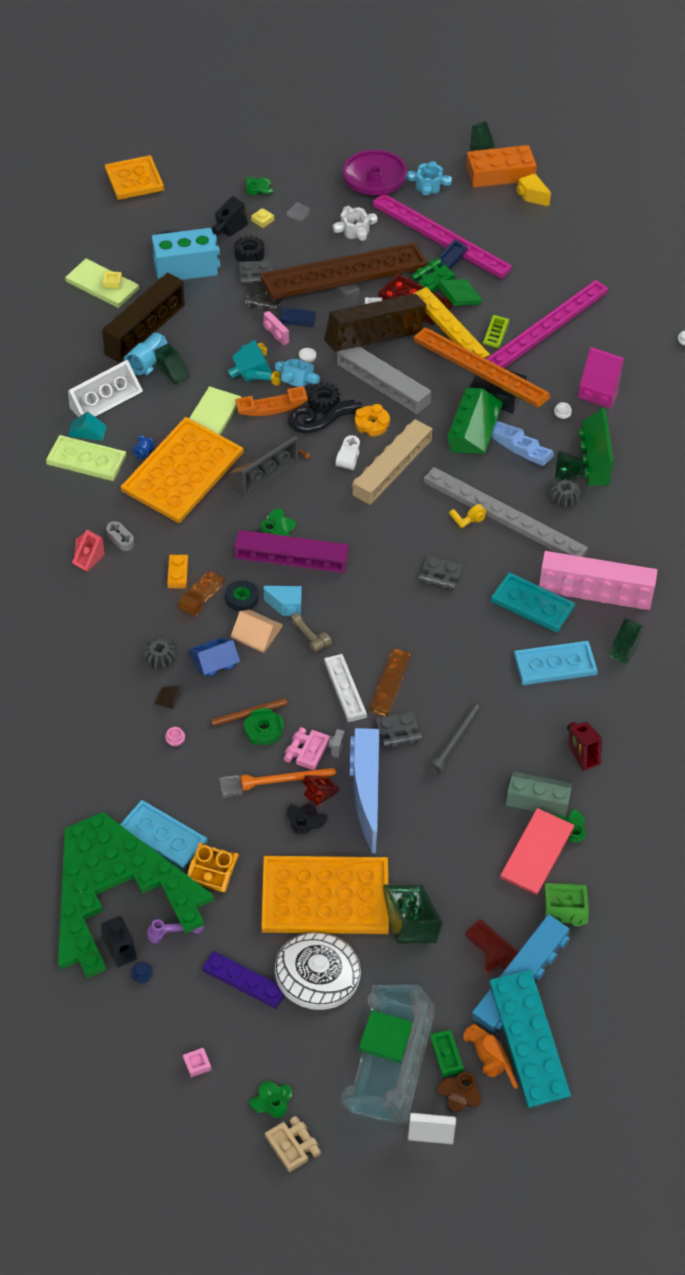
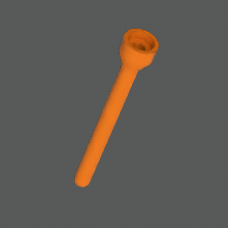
M335 768L254 778L246 774L240 775L242 791H248L254 788L255 785L334 776L337 771Z

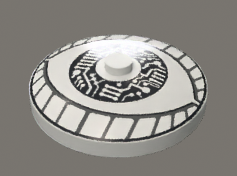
M305 933L292 938L280 949L275 963L276 982L283 994L292 1002L302 1007L316 1010L334 1008L349 1000L358 987L361 975L360 962L354 950L343 940L326 933Z

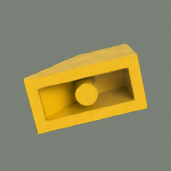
M536 174L518 179L517 193L525 201L545 206L550 205L551 192Z

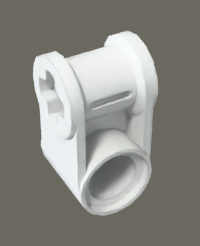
M350 435L344 439L342 447L338 452L335 466L354 470L359 455L360 440L358 437Z

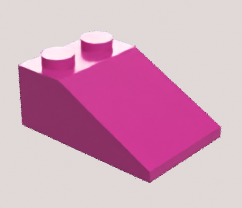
M591 347L582 375L578 398L611 409L618 396L624 358Z

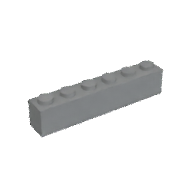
M359 346L338 352L337 365L412 412L419 414L431 403V390Z

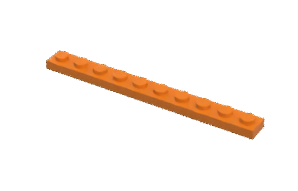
M426 327L414 336V341L537 408L550 398L549 392Z

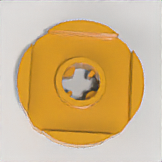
M374 404L373 406L357 409L355 427L360 433L363 434L365 432L368 433V436H379L387 431V427L390 425V415L383 409L382 405Z

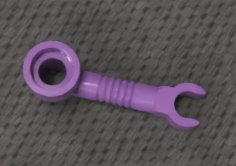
M156 919L148 928L146 937L151 943H159L162 941L165 933L183 931L180 923L164 924L163 921ZM204 926L195 929L191 932L197 934L201 933L204 929Z

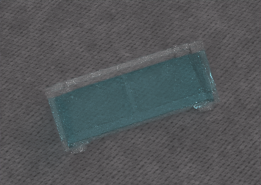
M419 984L373 985L368 996V1005L371 1009L413 1022L401 1064L362 1052L354 1085L345 1087L341 1094V1102L351 1113L397 1124H407L436 1007Z

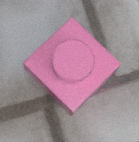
M204 1048L183 1055L190 1078L211 1070V1065Z

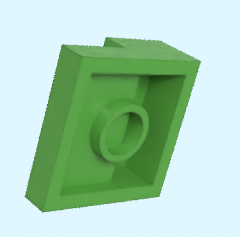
M545 883V918L549 914L561 923H572L574 926L588 924L587 885Z

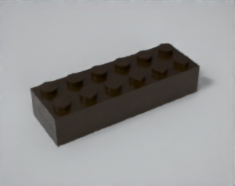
M167 272L130 306H127L121 314L117 315L112 322L102 329L104 354L119 363L123 362L124 357L139 343H143L185 306L184 281Z
M415 293L330 311L324 341L334 352L417 334L421 331L427 304Z

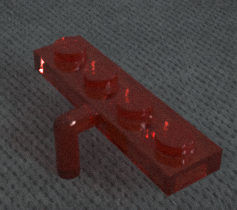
M481 919L465 932V936L486 954L485 970L487 972H491L498 965L503 970H506L519 953Z

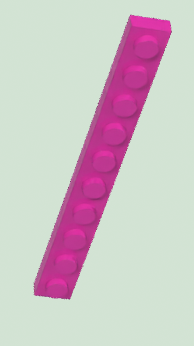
M380 195L373 201V207L445 248L454 239L458 240L468 248V251L462 256L463 258L496 277L503 279L512 271V265L388 195Z
M597 280L593 281L492 354L487 360L502 368H506L606 295L608 288Z

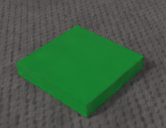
M466 279L439 280V288L454 306L481 305L483 299Z
M371 1010L359 1051L401 1064L413 1022Z

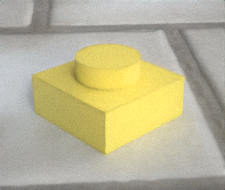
M261 208L251 216V221L264 228L274 221V215Z
M105 271L102 282L103 288L120 289L122 272Z

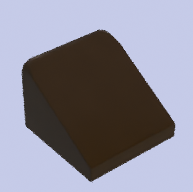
M180 686L162 687L155 704L174 709L180 696Z

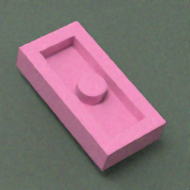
M270 311L264 313V328L277 341L279 340L283 345L288 344L289 330Z

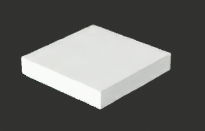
M410 1113L408 1140L453 1144L456 1117Z

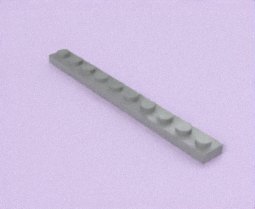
M435 467L424 477L425 484L471 508L481 504L486 510V516L557 553L584 557L588 551L587 546Z

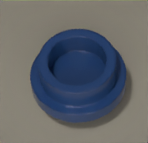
M145 962L136 963L131 969V976L138 983H146L153 974L152 967Z

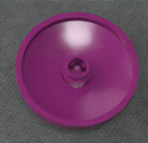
M384 150L358 152L348 158L343 166V179L351 189L367 195L391 193L399 189L407 178V166L403 159L394 153Z

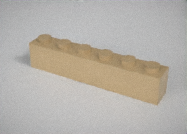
M416 419L411 424H408L400 435L398 434L390 445L385 447L383 453L377 456L369 467L367 466L359 477L354 479L352 483L353 496L371 505L432 441L433 428Z

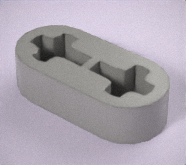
M113 521L106 526L108 538L119 549L129 551L134 547L133 535L120 522Z

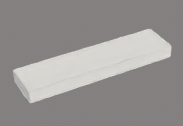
M343 654L324 658V664L347 721L352 722L367 718V713Z

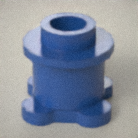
M139 435L137 437L139 442L133 446L132 450L137 458L146 459L149 456V452L155 450L153 446L154 440Z

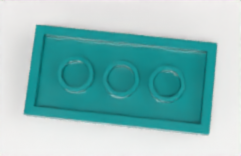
M510 572L491 597L492 603L556 633L559 632L576 605L575 602Z

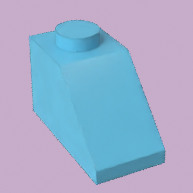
M264 586V601L282 616H291L297 612L301 616L302 586Z

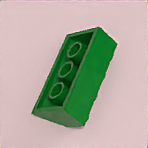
M483 388L465 389L447 436L451 452L486 453L503 403Z
M601 408L584 419L581 428H578V438L582 440L580 441V452H583L582 465H585L583 475L584 478H587L588 486L609 485L612 473L613 455L606 408Z

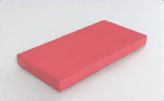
M537 808L503 869L500 878L538 896L571 835L574 825Z

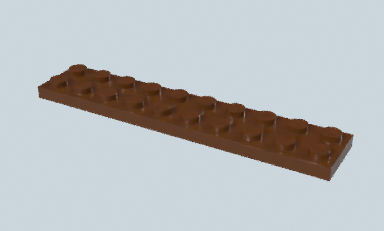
M414 242L260 273V280L270 299L274 300L412 272L418 268L425 267L428 263Z

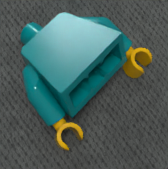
M253 340L247 345H242L239 351L233 355L232 358L236 365L228 369L232 379L242 375L246 382L251 380L270 381L271 379L272 384H281L280 373L278 371L273 372V374L270 373L272 371L264 357L267 355V348L263 343L257 344Z

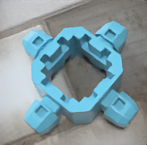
M434 161L419 165L418 172H407V180L416 181V189L426 196L439 192L441 184L443 186H450L452 183V177L442 176L443 168Z
M299 359L275 363V370L281 373L280 379L285 383L300 387L308 384H317L320 381V376L313 372V364Z

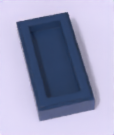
M454 239L438 257L442 261V264L438 267L446 265L451 270L468 251L467 246Z
M282 308L280 322L288 325L314 327L316 311Z

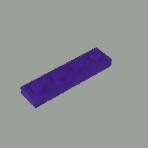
M215 951L211 953L202 967L203 972L274 1009H277L285 997L277 983Z

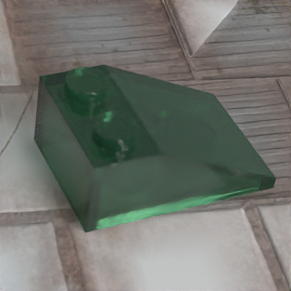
M383 885L390 928L397 944L437 943L442 921L423 885Z

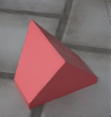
M86 530L75 539V552L72 563L85 571H89L105 553L103 538L90 530Z

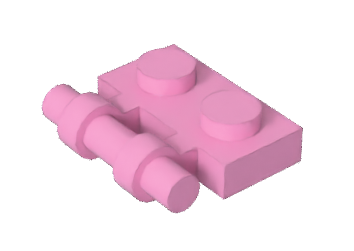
M300 727L298 732L294 733L291 745L287 746L283 759L289 763L292 758L297 757V765L315 770L329 744L330 736L314 730L308 736L305 734L306 729ZM300 744H304L302 749L298 748Z

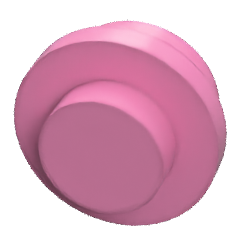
M172 727L166 732L165 740L171 746H179L185 741V733L178 727Z

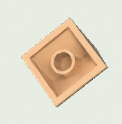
M251 610L240 611L231 634V639L264 653L283 627V624Z

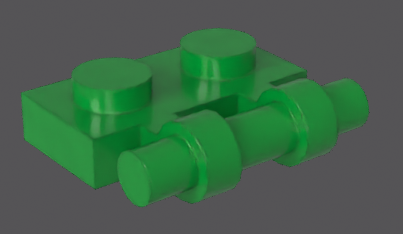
M440 258L428 262V265L418 268L411 275L414 281L418 278L421 279L418 281V286L421 289L427 287L432 293L439 289V280L455 279L454 273L446 265L438 267L442 264Z

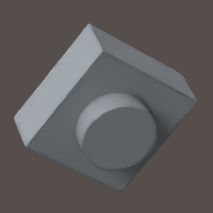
M337 729L335 736L330 738L329 748H331V756L339 758L344 744L343 730Z

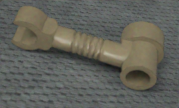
M297 612L290 616L293 619L291 621L292 624L299 628L311 641L309 646L314 653L332 645V640L326 632L315 635Z

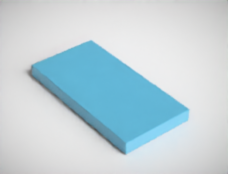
M589 641L516 650L513 654L522 685L593 676L598 673Z
M143 800L136 805L120 824L182 871L191 863L199 842L205 845L208 842V838Z

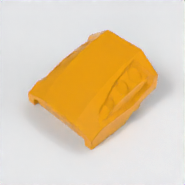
M199 842L187 876L202 887L226 893L239 854L235 852L229 853L215 847L212 848Z

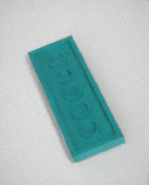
M531 969L490 980L489 985L527 1108L530 1109L570 1098L569 1087Z

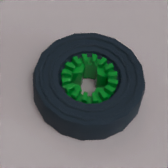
M240 580L231 583L226 588L225 600L231 609L240 612L251 610L257 605L259 593L253 583Z

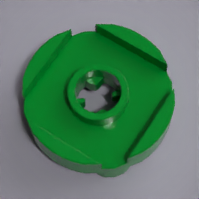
M268 708L252 711L250 716L244 721L245 735L253 745H269L279 742L284 731L282 717L279 714L273 713ZM261 724H266V727L269 726L267 729L260 728Z

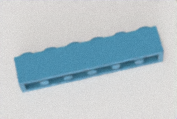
M548 914L500 977L531 969L534 980L539 981L545 973L544 968L548 963L551 965L557 958L558 954L556 952L559 948H564L568 944L570 929ZM490 989L472 1012V1020L494 1034L497 1029L500 1031L503 1027Z

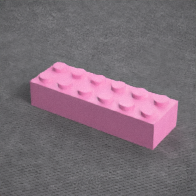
M545 551L539 586L565 597L650 610L658 569Z

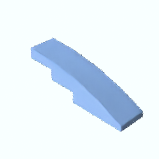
M497 421L491 437L504 447L542 466L554 457L553 450L539 446V441L525 436L523 429Z

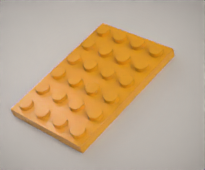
M185 417L122 484L121 491L180 524L244 453V449Z
M264 856L262 933L389 934L388 857Z

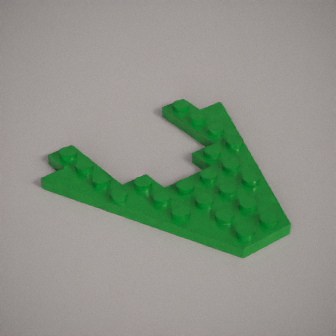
M104 812L65 828L59 967L63 970L80 962L87 978L107 970L85 923V919L103 912L96 895L133 878H135L142 894L162 886L185 934L204 926V921L197 908L213 902L214 897L209 891Z

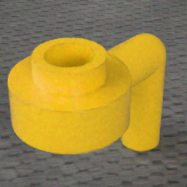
M477 504L468 511L464 519L460 517L455 509H452L449 515L460 528H464L471 522H481L485 518L486 510L481 504Z

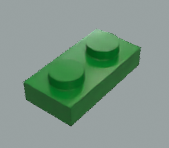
M451 1030L431 1034L430 1042L441 1076L446 1077L462 1073L464 1068Z

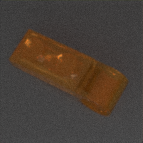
M208 571L180 598L178 609L193 617H197L202 610L203 603L224 585L225 578Z

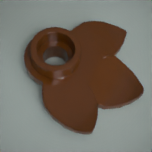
M462 1072L456 1078H446L437 1089L438 1094L448 1097V1107L453 1113L462 1111L467 1104L477 1108L481 1102V1093L476 1088V1078L469 1072ZM468 1082L469 1086H463L462 1083Z

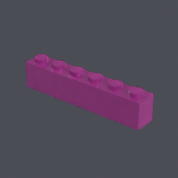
M239 530L235 544V559L345 573L349 557V544Z

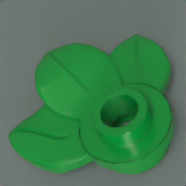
M248 177L245 181V189L249 195L255 196L259 192L263 194L274 192L269 187L271 180L261 177L256 179L255 177Z
M279 508L269 513L268 518L261 522L260 529L262 533L290 537L289 533L295 528L297 522L283 517L284 511L282 508Z
M573 809L569 818L553 814L574 825V829L568 838L570 842L579 843L585 839L586 831L583 827L585 819L578 810Z
M264 1081L259 1085V1096L248 1100L250 1107L258 1113L267 1112L274 1118H280L287 1112L288 1101L292 1097V1089L288 1084L281 1085L278 1088L275 1083Z

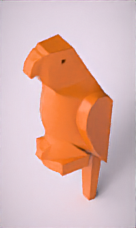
M475 1024L468 1027L464 1032L463 1038L465 1042L469 1040L475 1044L478 1057L484 1063L483 1073L494 1078L504 1072L503 1070L505 1069L513 1087L517 1089L518 1085L512 1072L513 1069L502 1043Z

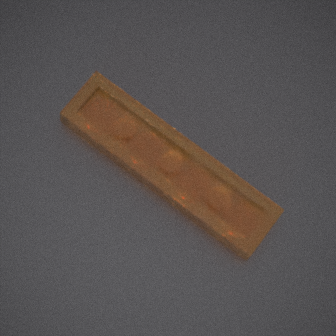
M392 649L371 703L370 712L389 716L411 659L410 652Z

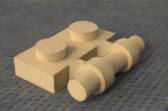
M297 1116L290 1120L293 1127L288 1129L283 1122L265 1133L266 1140L288 1172L308 1162L306 1152H311L314 1158L321 1154L320 1149L317 1147V1141L315 1138H311L307 1132V1126L304 1122H300ZM300 1136L303 1143L299 1145L294 1137Z

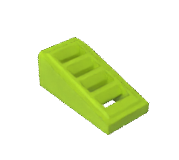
M493 315L483 340V345L499 349L508 329L509 319ZM488 339L497 341V343L488 341Z

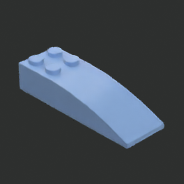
M355 728V736H351L350 776H354V798L364 837L371 853H376L379 729Z

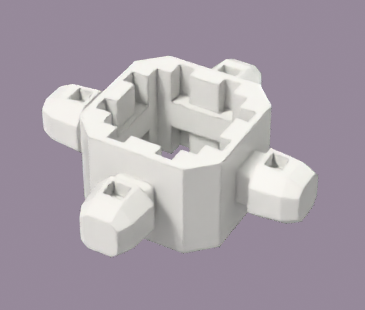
M346 206L341 213V222L334 223L332 228L335 233L344 232L347 238H358L361 241L366 240L369 233V224L376 223L377 216L376 214L367 215L364 209L359 207L352 209V207Z

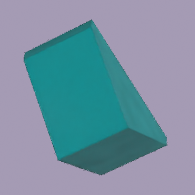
M87 411L71 422L68 437L103 441L107 426Z

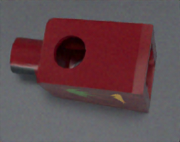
M571 722L567 726L569 731V748L582 770L601 765V736L588 722L580 724Z

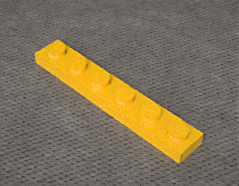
M427 287L415 292L427 304L425 312L453 342L485 359L490 357L485 348Z

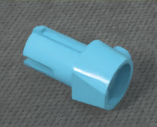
M153 333L124 357V361L128 360L135 375H142L144 373L147 376L154 369L152 366L156 363V358L167 348L165 336Z

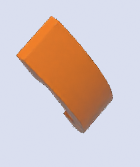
M304 386L287 389V394L258 400H253V396L235 399L238 413L247 416L274 415L296 408L308 401Z

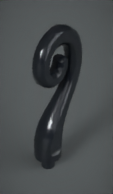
M354 399L342 401L317 422H314L316 419L314 409L308 406L296 407L288 415V424L297 432H317L326 428L340 416L356 413L357 409L362 408V402L355 403ZM299 415H308L303 419L305 424L297 421V417Z

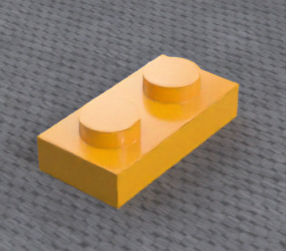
M169 554L168 588H187L188 555Z

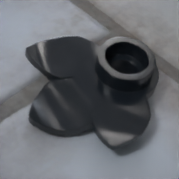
M313 801L303 805L301 808L290 804L287 809V817L291 821V829L299 835L307 834L311 829H318L327 821L326 814H317Z

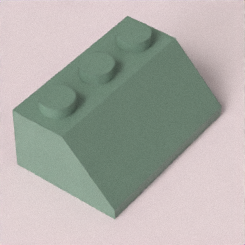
M514 771L508 789L506 806L534 812L538 808L551 815L556 814L566 817L573 783Z

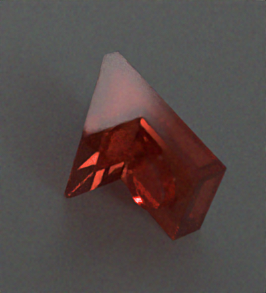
M305 775L301 781L306 786L304 796L310 802L313 801L316 807L337 794L340 790L328 776Z

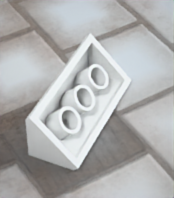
M125 360L68 390L69 406L78 417L87 411L93 416H97L143 392L128 360Z

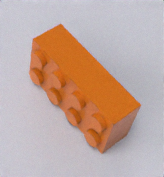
M529 145L467 152L466 169L473 188L518 183L519 178L536 174L537 165Z

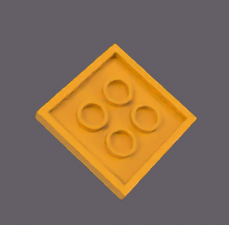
M151 155L105 164V171L117 200L164 191L163 182Z

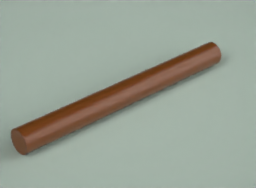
M283 698L210 719L211 725L214 727L249 717L250 713L256 709L268 708L273 710L287 706V700Z

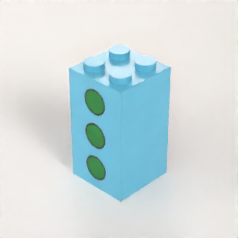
M205 228L152 235L153 261L157 278L163 277L167 272L181 280L218 275L220 260L217 256L220 255L219 246L215 245L217 244L216 234L212 233V229Z

